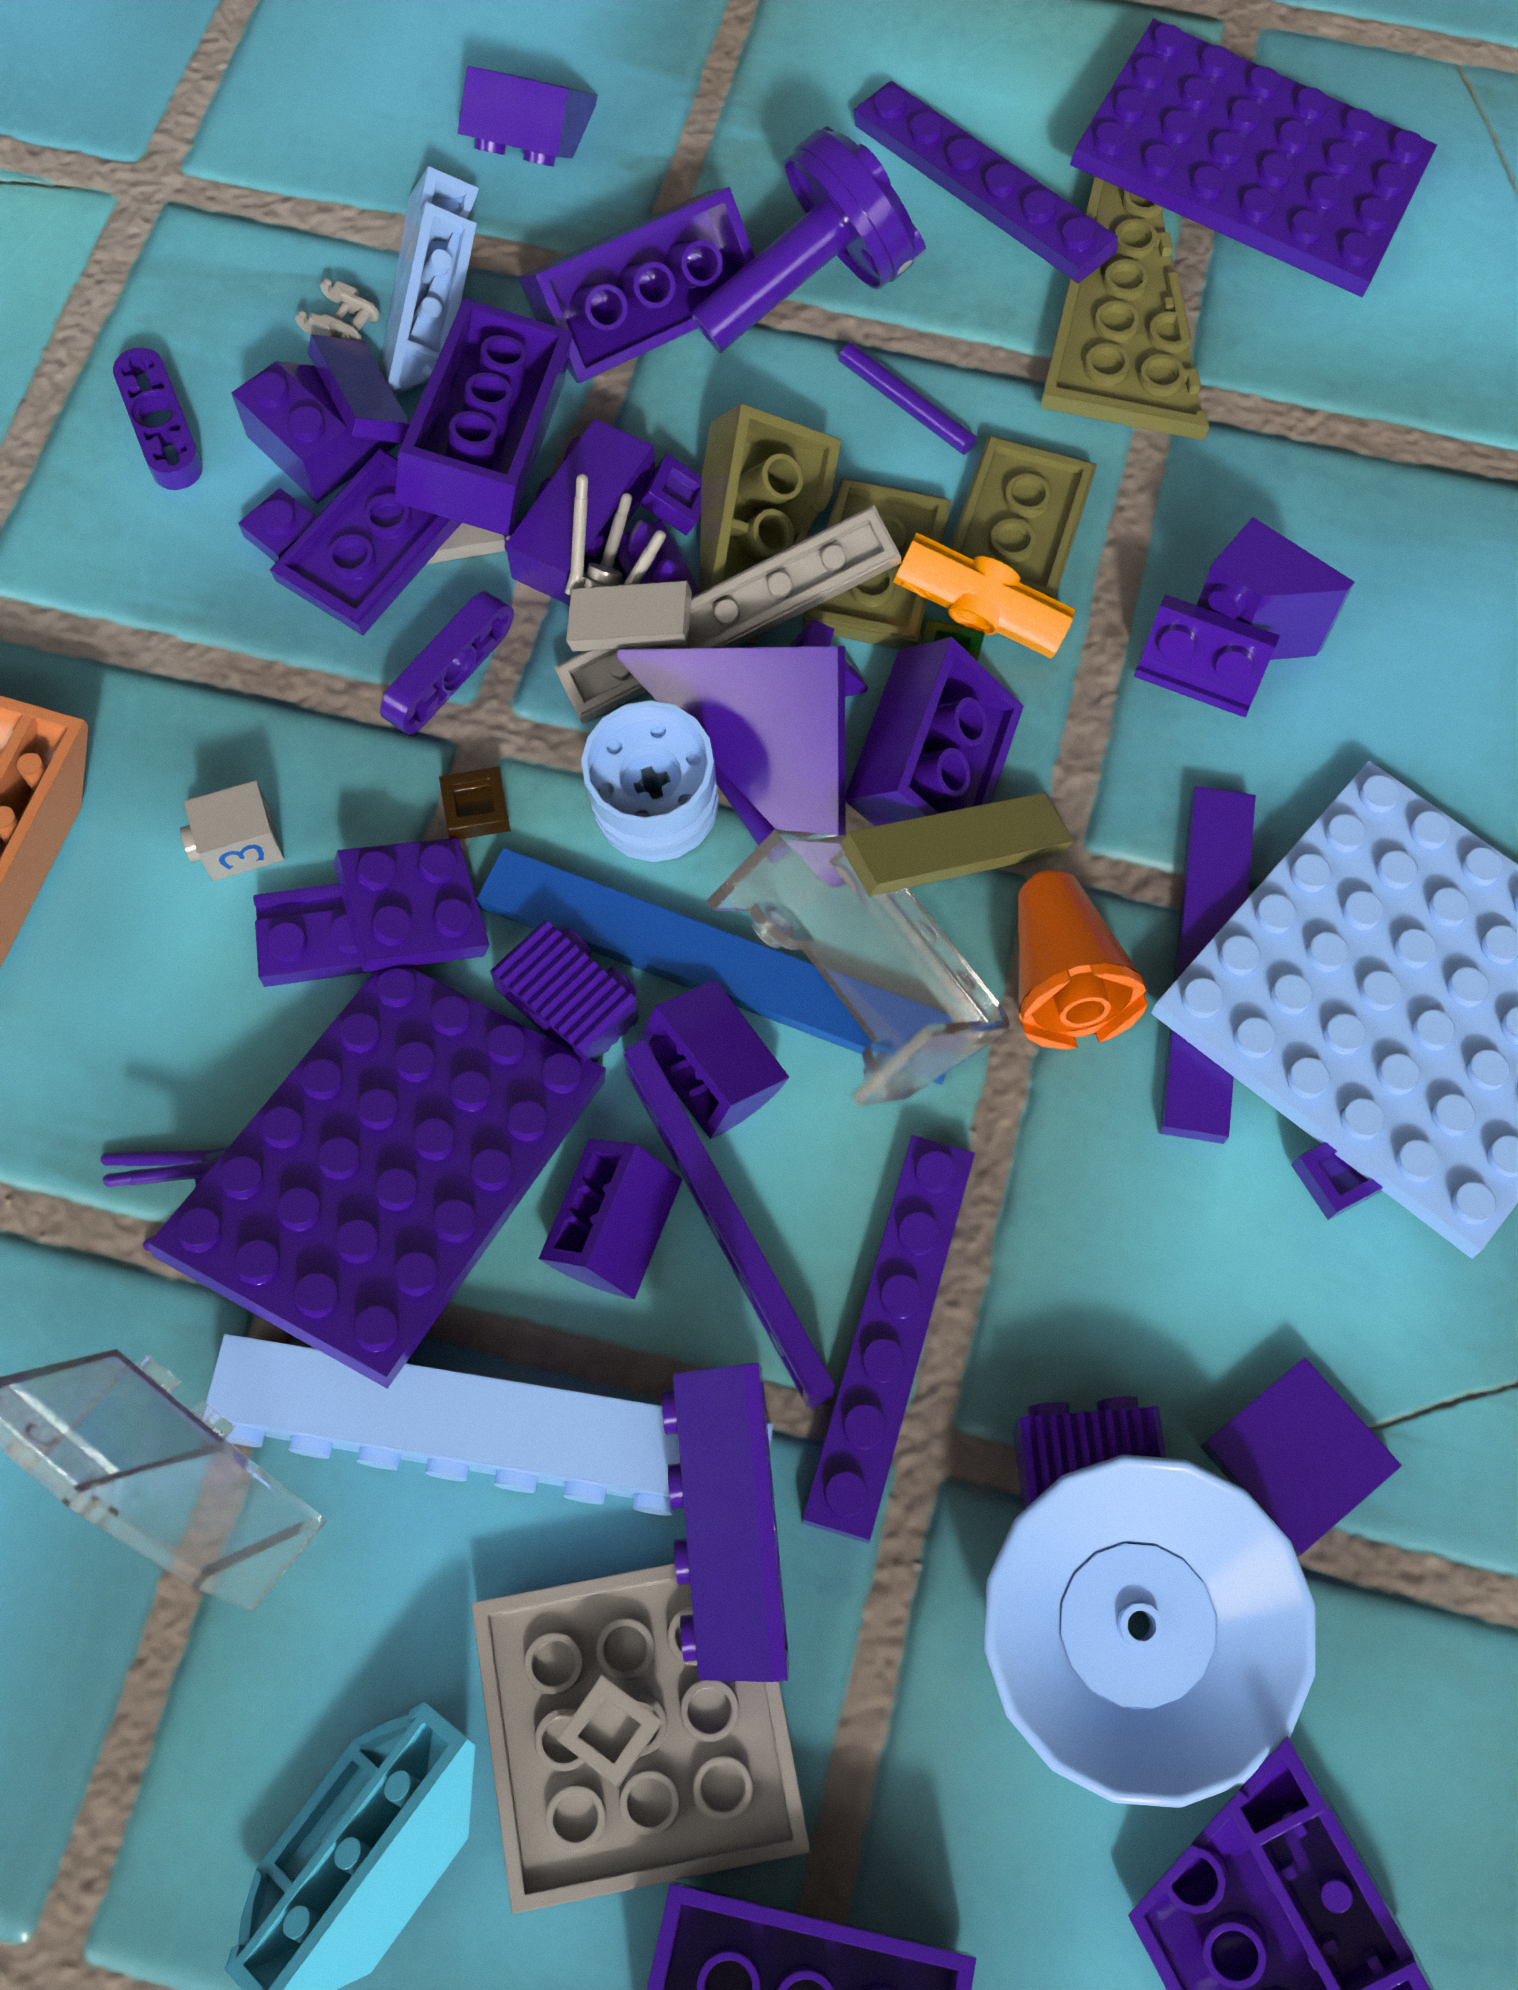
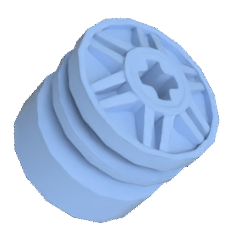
M651 700L625 704L600 720L587 737L581 764L584 783L591 802L596 825L608 843L630 858L650 862L679 858L699 846L714 827L719 808V796L710 738L698 720L676 705ZM657 790L661 797L652 800L648 792Z

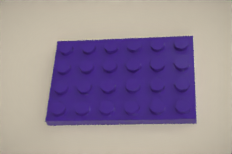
M1153 18L1077 144L1070 165L1363 298L1437 144L1422 138L1413 131L1401 129L1374 117L1366 110L1356 109L1329 97L1316 88H1309L1284 77L1269 67L1257 65L1230 53L1224 47L1212 45L1185 33L1177 26L1165 24Z
M409 966L377 970L149 1242L152 1257L388 1389L604 1084L606 1068L589 1059L583 1063L574 1055V1051Z

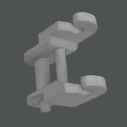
M324 278L320 284L321 291L329 300L341 305L333 317L326 314L319 316L312 313L309 320L307 319V314L300 310L295 316L297 324L310 335L315 334L362 341L358 332L367 321L377 322L380 318L379 311L373 302L359 297L356 288L338 280L332 288V282ZM347 312L355 315L350 324L340 321Z

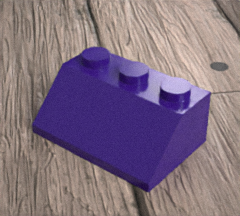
M952 637L898 650L845 795L846 803L873 826L992 803L1024 706Z

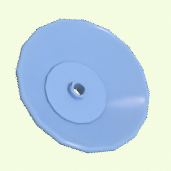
M1122 1454L1062 1475L1014 1519L986 1581L984 1652L1006 1717L1052 1771L1112 1803L1181 1808L1243 1785L1287 1735L1289 1738L1291 1737L1315 1677L1316 1606L1291 1540L1245 1489L1186 1459ZM1136 1611L1143 1612L1149 1620V1630L1140 1639L1133 1638L1128 1630L1129 1617Z

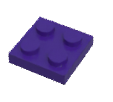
M458 838L337 850L333 864L362 972L485 956L490 944Z

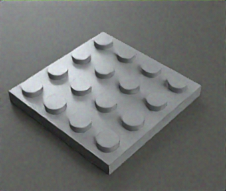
M675 1563L471 1603L512 1914L810 1853L779 1682L698 1680L697 1661L684 1662L680 1632V1616L693 1614L691 1585L677 1584ZM601 1675L663 1721L619 1787L557 1741Z

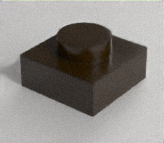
M500 767L439 776L449 838L461 840L511 831Z

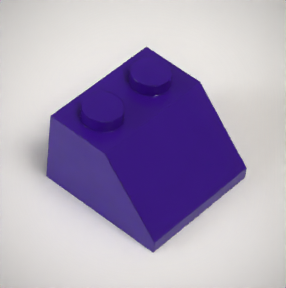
M467 65L457 134L474 137L475 149L505 155L506 145L525 149L523 157L525 161L554 167L556 157L573 159L596 107L598 95Z
M275 361L231 392L247 437L316 503L353 478L379 448L388 452L399 444L396 442L353 438L317 369L313 365Z
M1252 517L1211 564L1197 606L1280 635L1270 660L1317 656L1323 648L1355 582Z

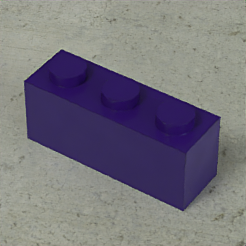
M594 419L582 437L577 436L570 442L564 456V462L553 478L548 477L541 483L535 496L534 505L524 519H518L512 524L504 544L512 579L570 606L571 596L564 592L570 575L574 497L577 476L583 473L588 477V507L584 572H586L589 563L600 564L622 494L629 493L632 496L626 525L640 506L641 497L655 470L654 445Z

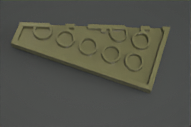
M1094 177L1086 215L1118 236L1117 253L1079 284L1070 278L1040 408L1205 441L1209 422L1206 410H1202L1199 397L1201 383L1198 369L1193 367L1189 348L1191 334L1178 271L1173 269L1171 259L1173 246L1170 232L1165 230L1162 215L1163 207Z

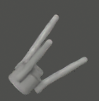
M583 473L579 474L576 478L571 566L564 592L570 596L571 589L622 585L620 582L623 574L613 569V564L632 502V496L629 493L622 494L600 564L589 563L587 571L584 572L588 477ZM658 530L655 532L623 585L639 584L666 538L664 531Z

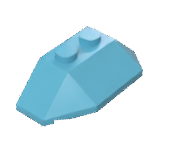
M426 1702L410 1709L409 1715L387 1721L354 1739L256 1868L241 1915L238 1945L231 1948L225 1966L226 1972L241 1990H337L370 1974L469 1837L476 1745Z

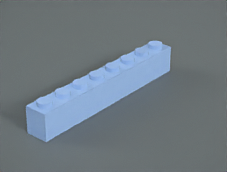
M224 1334L202 1417L217 1428L222 1429L220 1439L243 1446L262 1447L264 1437L290 1441L289 1451L309 1457L329 1459L332 1448L359 1452L357 1457L358 1463L380 1469L398 1470L401 1459L427 1464L425 1473L441 1479L467 1481L468 1471L496 1475L494 1485L507 1490L535 1493L538 1482L564 1487L563 1497L578 1502L604 1504L606 1494L634 1498L632 1508L640 1512L662 1516L674 1515L675 1509H671L669 1497L668 1464L680 1463L678 1434H665L661 1405L412 1364H405L387 1389L317 1349ZM767 1423L769 1447L771 1449L773 1424Z

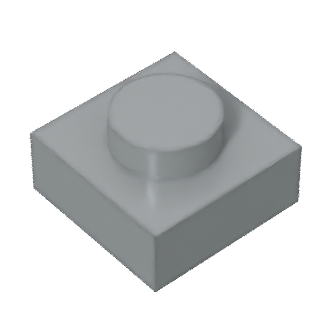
M601 1675L557 1741L619 1787L663 1721Z

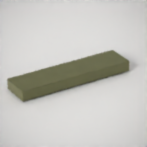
M1043 792L849 831L840 846L868 897L1063 854L1074 840L1047 795Z

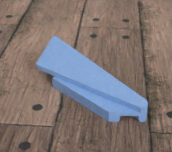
M430 166L427 167L408 200L380 370L395 396L428 382L461 305L477 223L468 220V216L479 188Z

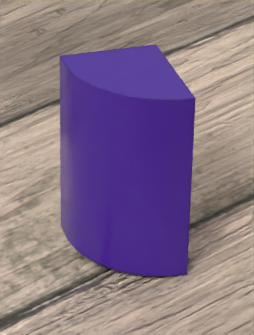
M716 979L656 1005L638 1039V1042L646 1040L669 1084L709 1139L730 1130L766 1104L789 1079V1075Z
M589 1139L538 1259L555 1270L586 1285L635 1300L683 1179L637 1144Z

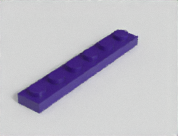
M893 81L887 83L854 109V120L857 128L1079 284L1117 253V235Z
M915 1135L911 1136L802 1519L803 1524L868 1544L870 1542L974 1159V1152Z

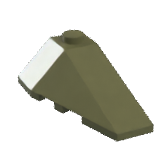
M743 403L710 422L701 475L700 593L809 538L807 535L818 513L825 510L833 494L841 439ZM760 635L744 642L743 644L749 646L756 644Z

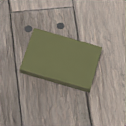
M988 435L950 549L971 559L976 556H985L998 560L1017 572L1020 577V583L1055 599L1097 464Z
M840 478L827 528L875 505L901 555L902 563L916 532L942 544L952 500ZM900 563L805 611L802 630L815 619L834 628L833 636L902 650L918 645L928 599L893 583L901 566Z

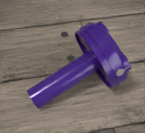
M825 126L822 130L818 129L811 133L794 148V153L785 159L784 170L786 177L806 214L690 312L698 329L719 353L728 348L836 255L862 282L873 289H880L887 282H892L913 265L915 259L926 251L925 242L912 223L899 196L891 186L884 167L865 145H857L846 135L835 132L830 127Z

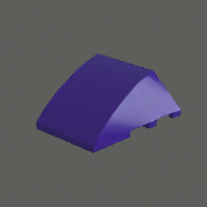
M1288 1735L1128 1914L1166 1990H1435L1410 1939L1332 1802Z

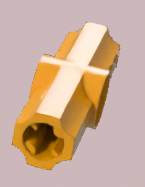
M917 532L893 580V583L947 608L949 616L959 625L985 632V635L1001 634L1050 659L1055 655L1064 639L1076 610L1020 583V577L1017 572L998 560L985 556H976L971 559Z

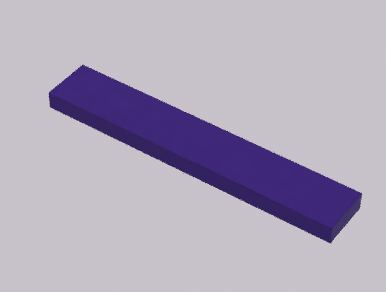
M1195 786L1192 792L1174 982L1248 899L1256 795ZM1170 1028L1160 1134L1224 1144L1229 1138L1234 1077Z
M644 1039L625 1048L623 1056L626 1074L803 1402L807 1408L810 1406L812 1410L831 1400L835 1387L834 1382L648 1043Z

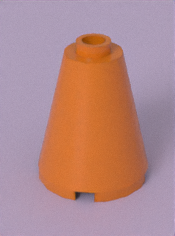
M1044 870L1036 873L1021 887L1018 893L1019 1020L1028 1040L1042 1047L1065 1050L1078 1048L1075 1037L1096 1033L1098 1043L1112 1039L1132 1027L1145 1013L1147 1007L1145 992L1147 991L1143 977L1074 875L1057 870Z

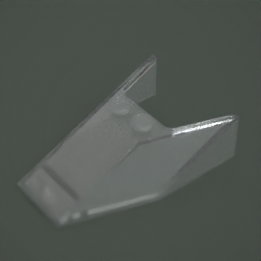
M114 1349L0 1377V1449L68 1508L197 1590L252 1612L328 1521L318 1511L228 1441L226 1438L235 1426L203 1399H200L191 1410L173 1395L172 1392L181 1381L149 1354H146L136 1364L137 1360L130 1354Z

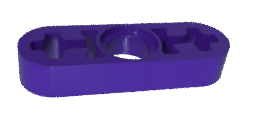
M148 348L127 350L114 362L113 374L147 465L154 480L161 487L169 490L187 488L200 478L203 464L162 358L157 352ZM147 373L152 389L142 392L136 376ZM166 410L172 413L170 419L160 426H147L143 424L145 418L154 411ZM174 444L180 462L169 465L163 447Z
M481 591L473 596L390 685L381 702V717L408 735L414 734L423 728L502 642L513 621V608L488 591Z

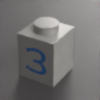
M257 780L183 801L189 825L180 827L184 848L191 863L201 860L212 881L284 861L272 813Z

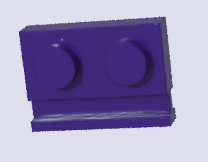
M1165 594L1134 677L1246 718L1280 635Z
M339 883L253 895L257 920H255L258 977L264 987L369 973L362 972Z

